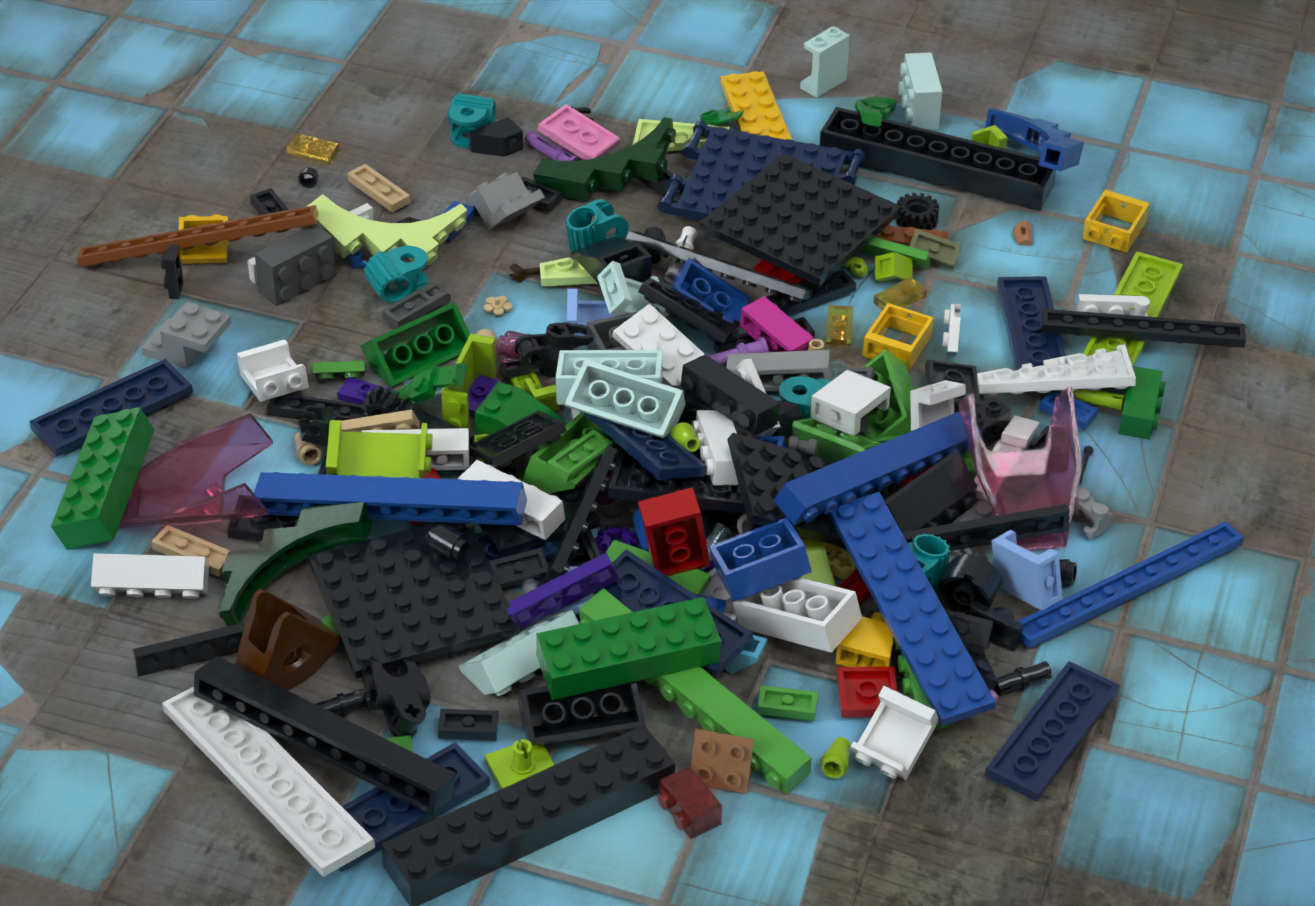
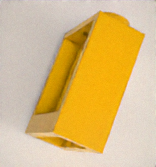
M1105 189L1085 219L1082 239L1127 253L1147 222L1150 203ZM1104 215L1132 223V226L1127 231L1101 223L1100 221Z
M887 303L864 336L862 356L873 359L883 350L887 349L906 364L907 370L910 371L932 337L934 317ZM890 327L917 337L912 345L884 337V334Z

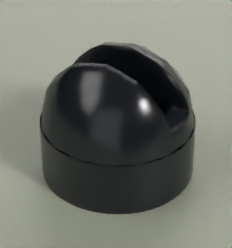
M306 167L300 172L298 181L303 187L312 188L317 183L318 173L314 168Z

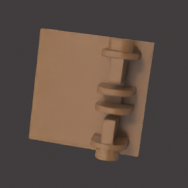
M696 728L689 783L747 794L748 783L752 775L751 760L754 739Z

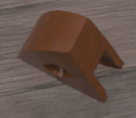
M259 589L254 593L235 665L289 691L306 681L328 660L340 643L341 638L319 618L263 589Z

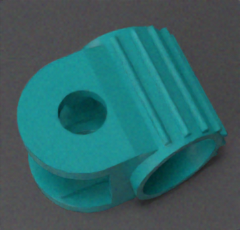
M461 93L454 96L448 109V122L451 125L450 140L455 146L470 149L469 138H465L463 135L469 134L471 130L495 122V100L493 98Z
M603 199L592 201L585 206L574 209L567 215V220H565L571 254L572 251L611 237L625 239L629 231L627 220L621 215H614L612 205ZM593 215H594V216H595V219H594L593 222H591V219H592V217H593ZM615 227V233L611 237H606L608 230Z
M401 246L388 252H379L370 257V260L366 262L364 275L382 301L385 300L387 303L394 304L428 284V277L425 273L421 272L428 263L427 254L424 250L415 246ZM406 257L414 259L412 262H403L401 260ZM404 281H407L408 285H404L402 283Z
M803 376L790 377L780 384L779 397L782 402L797 404L802 415L801 419H807L811 416L812 395L830 383L831 380H816ZM795 389H803L802 395H797L793 391Z
M933 534L917 535L908 545L934 592H936L947 569L951 550H949L950 545L946 544V540L940 539V536L936 537Z

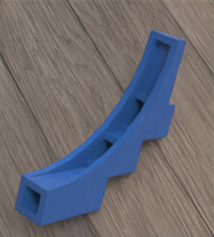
M995 108L989 109L985 128L996 125L1008 139L1026 145L1041 155L1039 166L1063 171L1079 165L1084 142L1070 138L1071 133L1059 130V124L1038 118L1032 119Z

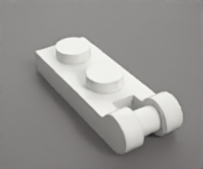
M1079 294L1076 311L1147 316L1146 311L1149 309L1150 300L1144 296Z

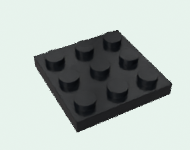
M538 410L469 446L475 456L495 467L503 468L514 462L513 459L520 455L526 456L537 451V447L545 442L546 444L556 442L561 438L560 435L567 432L562 421Z

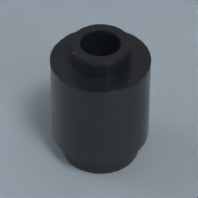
M443 523L433 526L427 536L429 548L451 560H462L470 547V541L466 539L465 535Z

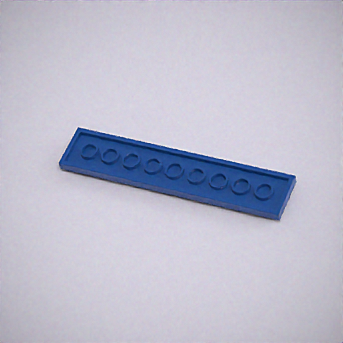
M880 492L854 499L849 504L837 505L828 515L929 705L936 711L940 725L944 726L995 709L993 696Z

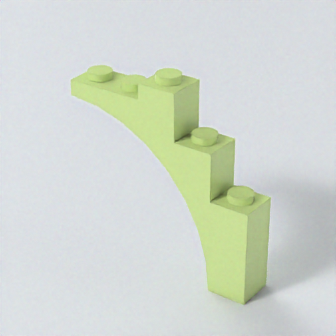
M324 194L308 205L317 206L319 215L316 225L333 237V249L343 258L350 253L355 254L361 246L366 248L373 256L379 252H388L401 246H415L426 252L428 258L427 265L432 264L437 259L438 246L447 240L449 234L454 230L459 231L466 224L467 209L460 203L448 212L428 220L413 223H385L354 215L337 206ZM407 257L411 262L414 261L413 258Z

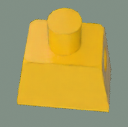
M880 612L873 613L871 619L862 616V619L837 646L836 664L846 667L890 666L894 637Z

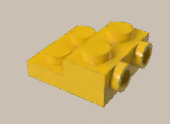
M218 214L212 216L188 215L187 217H179V230L229 221L228 216ZM229 240L219 241L211 246H206L205 244L196 245L189 250L179 248L181 264L228 263Z

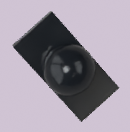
M977 601L971 604L968 615L995 622L991 637L992 641L1012 651L1019 647L1024 624L1014 620V616L1008 608L1000 606L991 609Z

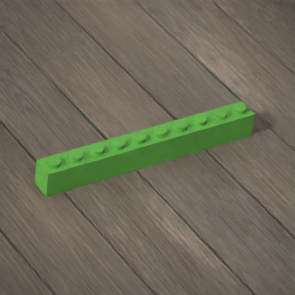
M603 588L579 608V624L632 613V611ZM701 667L643 679L647 684H653L658 688L666 700L673 701L681 707V710L688 718H694L699 722L704 730L754 739L751 769L762 774L774 789L779 788L787 795L811 773V757Z

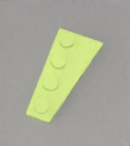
M638 119L633 144L646 137L657 127L660 121ZM673 122V129H676V137L674 142L670 143L667 151L683 150L693 135L695 124ZM708 125V126L717 127V128L723 127V128H726V129H728V130H729V128H730V127H727V126ZM701 137L697 148L703 149L707 137Z
M570 257L540 263L541 286L598 284L577 260H573Z

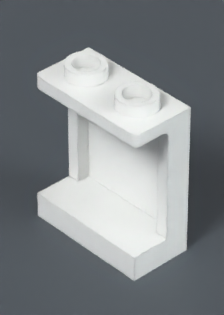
M286 340L237 353L240 375L260 402L309 388L306 367L303 364L296 365L290 357L289 345Z
M846 370L812 395L810 418L855 436L860 432V422L864 415L875 407L884 411L889 408L891 387Z
M945 380L911 390V431L954 414V398L966 395L965 384Z
M883 686L878 695L881 701L858 743L853 741L850 747L855 755L854 758L861 764L868 767L873 764L881 768L880 771L892 779H896L898 776L906 780L939 722V718L934 709Z

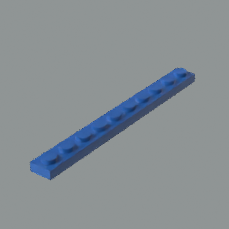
M1226 521L1083 589L1043 611L1040 610L1019 620L1018 622L1024 624L1020 641L1030 649L1241 546L1244 537Z

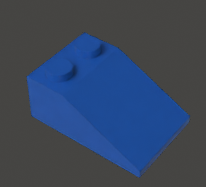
M691 258L686 260L675 274L669 286L680 292V298L695 299L701 302L702 309L712 312L715 309L723 313L722 318L733 323L734 319L740 322L741 309L747 306L750 299L748 295Z

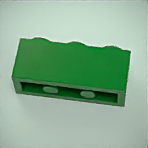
M1132 366L1136 377L1135 386H1128L1119 434L1150 440L1151 429L1157 430L1159 415L1155 413L1160 414L1163 398H1158V396L1163 397L1166 382L1161 381L1163 371Z

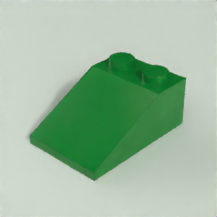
M499 381L475 411L476 435H490L538 410L562 421L565 426L568 422L523 389ZM545 442L544 444L538 446V447H537V451H538L543 445H545L546 442Z

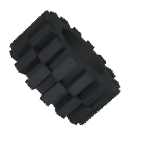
M912 193V196L905 194V198L901 196L899 201L897 200V205L901 206V214L895 219L896 224L900 225V227L933 230L938 223L939 203H937L936 199H932L930 195L924 197V193H920V196L916 193Z

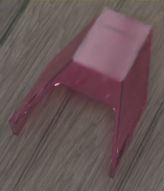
M1066 388L1055 399L1047 441L1043 449L1006 452L988 451L977 428L974 394H967L958 404L975 471L995 516L1067 504L1070 510L1068 531L1017 540V545L1026 550L1065 548L1082 469L1073 388Z
M248 413L181 441L140 468L118 528L203 524L268 515L266 507L246 483L225 491V479L230 472L271 446L273 440L254 416Z

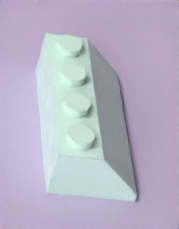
M560 350L556 372L557 405L565 404L585 359L663 384V350Z
M586 359L565 402V407L661 438L668 435L673 426L678 423L686 405L683 390Z
M573 610L549 615L521 630L520 634L507 638L458 667L484 695L496 693L497 696L503 695L512 690L511 684L518 680L520 683H523L535 676L534 671L540 668L536 655V633L577 625L579 622Z

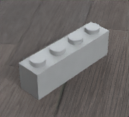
M830 350L728 354L726 366L727 369L732 371L743 359H752L765 391H779L780 384L790 377L803 376L816 380H831L832 377Z

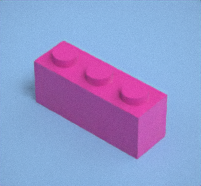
M765 296L741 309L740 327L756 341L760 337H764L769 352L807 351L809 342L814 339L809 332L800 327L791 317H788L776 304L772 303Z

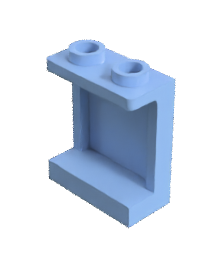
M568 289L567 323L587 326V322L614 317L609 314L605 301L578 300V289ZM575 333V334H574V335H579V336H586V335H584V334H582V333Z
M1012 530L992 540L994 567L1003 578L1000 589L1041 611L1063 599L1059 552L1049 549L1038 556L1018 546L1016 532Z

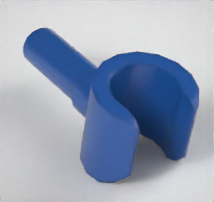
M358 250L354 256L348 255L351 268H366V261L363 260L361 250Z

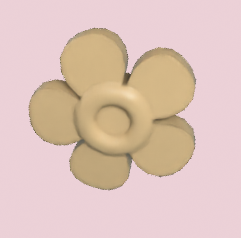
M505 296L488 297L486 305L483 307L486 313L502 316L504 312L512 309V304L508 302Z

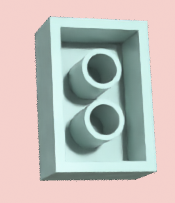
M907 53L904 56V63H900V75L903 78L898 83L899 95H902V107L906 108L905 119L912 126L928 130L939 129L943 91L932 53Z

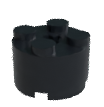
M975 552L972 555H958L951 560L939 583L938 597L942 604L950 611L956 612V610H959L968 615L970 606L975 601L990 608L1000 589L1003 578L997 569L988 562L984 554Z

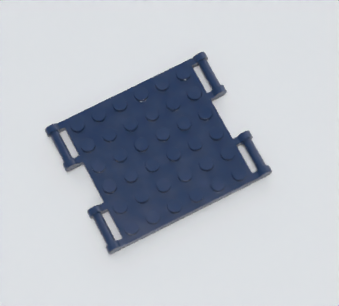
M697 121L693 127V135L683 149V155L686 158L697 160L689 180L683 179L678 174H673L668 181L669 187L664 198L660 199L657 207L660 212L703 220L782 153L855 185L858 168L864 162L866 155L861 149L847 151L836 147L830 148L813 143L796 142L791 139L785 140L768 135L762 136L745 131L728 130L723 127L717 128L708 126L703 121ZM701 137H707L703 149L697 148ZM845 162L850 163L848 171L841 174ZM677 190L683 191L678 204L672 202Z

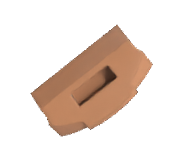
M1028 221L1019 222L1013 229L1014 238L1018 245L1031 246L1033 244L1032 224Z

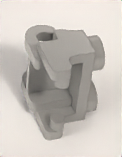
M1078 488L1069 497L1067 505L1070 510L1069 519L1074 514L1077 518L1084 516L1093 523V528L1086 526L1083 529L1090 540L1105 533V529L1114 522L1115 515L1112 512H1108L1109 508L1105 504L1097 503L1096 499L1092 496L1090 497L1088 490Z

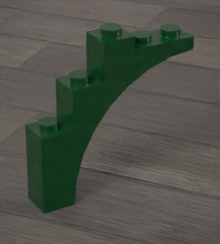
M663 117L657 127L646 137L632 146L613 154L579 161L542 159L533 173L534 181L562 192V197L587 202L592 193L596 192L597 187L623 192L627 183L631 182L632 177L658 181L662 173H665L667 170L668 161L665 159L670 143H673L676 137V129H673L672 118Z
M365 503L302 507L295 527L265 529L258 549L229 551L225 563L221 567L222 577L227 583L225 585L223 601L219 604L218 609L219 616L224 620L226 626L242 623L250 608L254 593L259 589L264 590L286 570L307 559L308 555L345 544L367 541L372 519Z

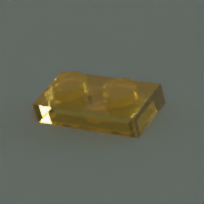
M296 134L286 146L287 154L330 164L339 152L338 143Z
M909 277L874 295L873 303L882 310L887 303L905 308L927 296V289L912 277Z
M828 305L827 345L851 346L853 306Z

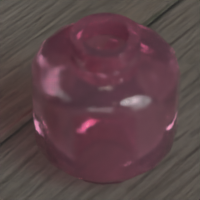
M509 330L504 335L499 336L496 355H500L502 362L520 360V356L514 350V343L519 337L526 335L525 333Z

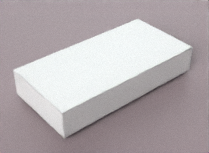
M1015 415L1003 431L1001 442L1025 449L1038 431L1040 422Z

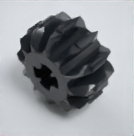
M379 386L375 390L369 391L365 396L361 409L364 411L363 417L405 411L407 409L404 406L405 400L398 397L399 392L393 393L390 387L384 389Z

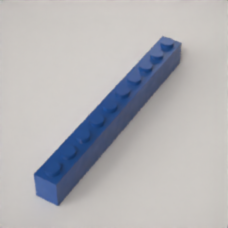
M961 410L789 481L783 485L774 502L793 525L803 521L810 522L819 514H829L839 504H849L854 499L870 495L877 489L882 491L891 483H901L912 474L917 476L926 468L934 466L955 450L960 454L970 453L977 446L976 441L982 432Z
M261 472L252 497L259 515L300 516L302 507L364 502L371 519L521 525L527 504L523 482Z

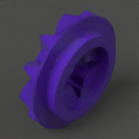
M618 525L615 528L606 526L605 530L598 531L597 537L594 538L601 555L605 554L608 550L611 540L621 539L622 543L638 547L636 533L630 532L628 527L621 529Z

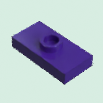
M482 375L477 377L467 391L469 416L475 418V411L499 380Z
M348 377L337 392L338 400L348 403L362 404L367 393L372 389L375 390L379 385Z

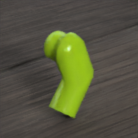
M854 256L843 265V267L849 268L856 277H863L868 271L864 260Z

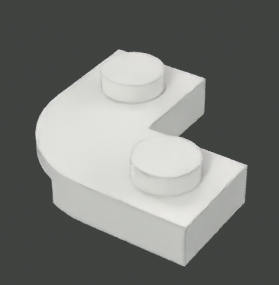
M951 303L949 310L945 309L943 324H948V332L943 333L942 347H947V353L949 354L958 353L961 318L959 311L961 310V304Z

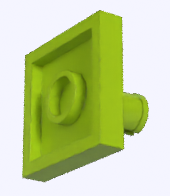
M520 739L521 743L517 740L512 746L484 755L485 764L499 790L555 765L543 744L532 746L530 741Z

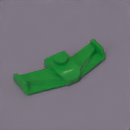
M873 96L856 101L855 109L857 112H860L864 124L879 127L882 118L889 119L890 112L896 108L897 100Z
M457 363L452 366L438 367L436 364H432L419 370L415 374L413 381L399 391L392 392H399L398 397L404 399L405 404L411 400L417 404L434 397L436 388L463 387L468 365Z

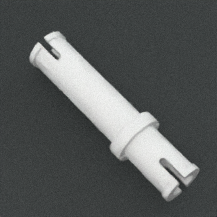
M690 226L684 227L680 239L675 244L693 250V242L697 236L696 229ZM674 256L665 273V280L668 283L672 282L675 274L683 266V264L676 262L677 257Z

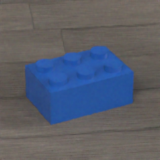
M787 517L780 519L779 522L759 527L709 546L716 572L733 602L746 599L753 594L766 589H772L779 584L792 579H798L812 572L805 545Z

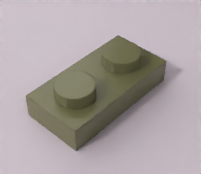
M916 229L909 247L927 251L931 262L953 269L961 249V244Z

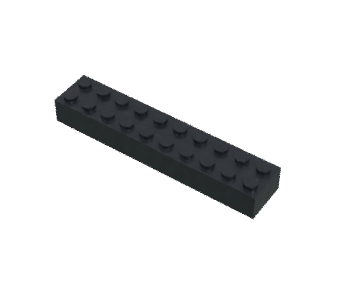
M840 107L834 109L820 131L819 146L836 147L847 151L863 150L866 156L864 162L860 165L915 178L919 181H927L939 186L958 189L962 192H970L986 198L1001 200L1010 204L1013 203L1029 209L1041 211L1055 182L1056 170L1039 166L1040 157L882 118L879 127L862 122L860 112Z
M642 725L381 843L383 868L409 906L422 905L675 787V762L647 727Z

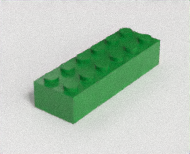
M140 407L94 417L51 524V528L66 549L114 540L154 433V428Z
M704 597L536 633V655L552 700L720 662L721 639Z

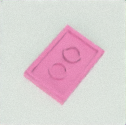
M567 104L540 122L537 128L539 132L583 160L605 156L616 148L621 138Z

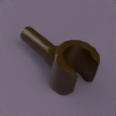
M512 264L510 269L514 273L510 274L509 277L521 283L525 280L526 276L540 273V267L523 269L518 264Z

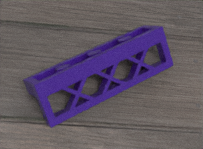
M605 553L508 602L510 607L506 610L514 623L518 622L519 630L620 579L608 554Z

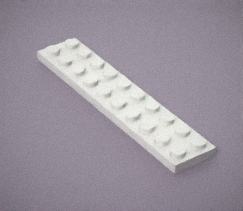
M194 687L162 703L164 712L323 877L375 848L374 839L268 732L194 696Z

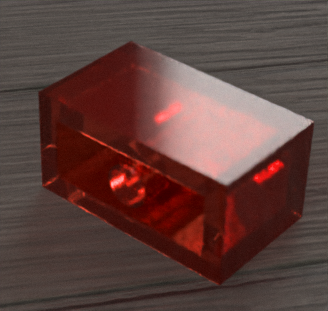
M690 766L659 780L657 799L661 808L668 810L677 828L684 830L690 839L721 825V803Z

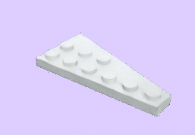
M1125 344L1117 346V351L1106 352L1105 349H1098L1091 356L1078 353L1043 360V365L1032 367L1031 363L1023 364L1022 368L1016 371L1003 368L977 373L979 394L989 396L1007 392L1012 394H1022L1027 391L1047 393L1051 390L1072 392L1076 389L1100 390L1106 387L1125 389L1128 386H1135L1136 380Z

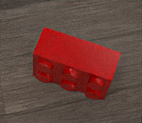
M693 487L638 502L649 555L655 569L666 576H672L711 565L701 512Z

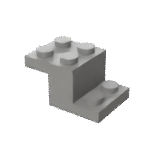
M505 172L496 177L492 183L489 184L487 181L477 186L475 191L467 195L468 200L463 204L477 208L488 230H491L526 213L545 197L540 189L533 193L527 190L518 172L511 175Z
M186 302L142 346V353L144 356L156 360L166 359L172 365L187 369L201 352L206 353L232 323L231 315Z

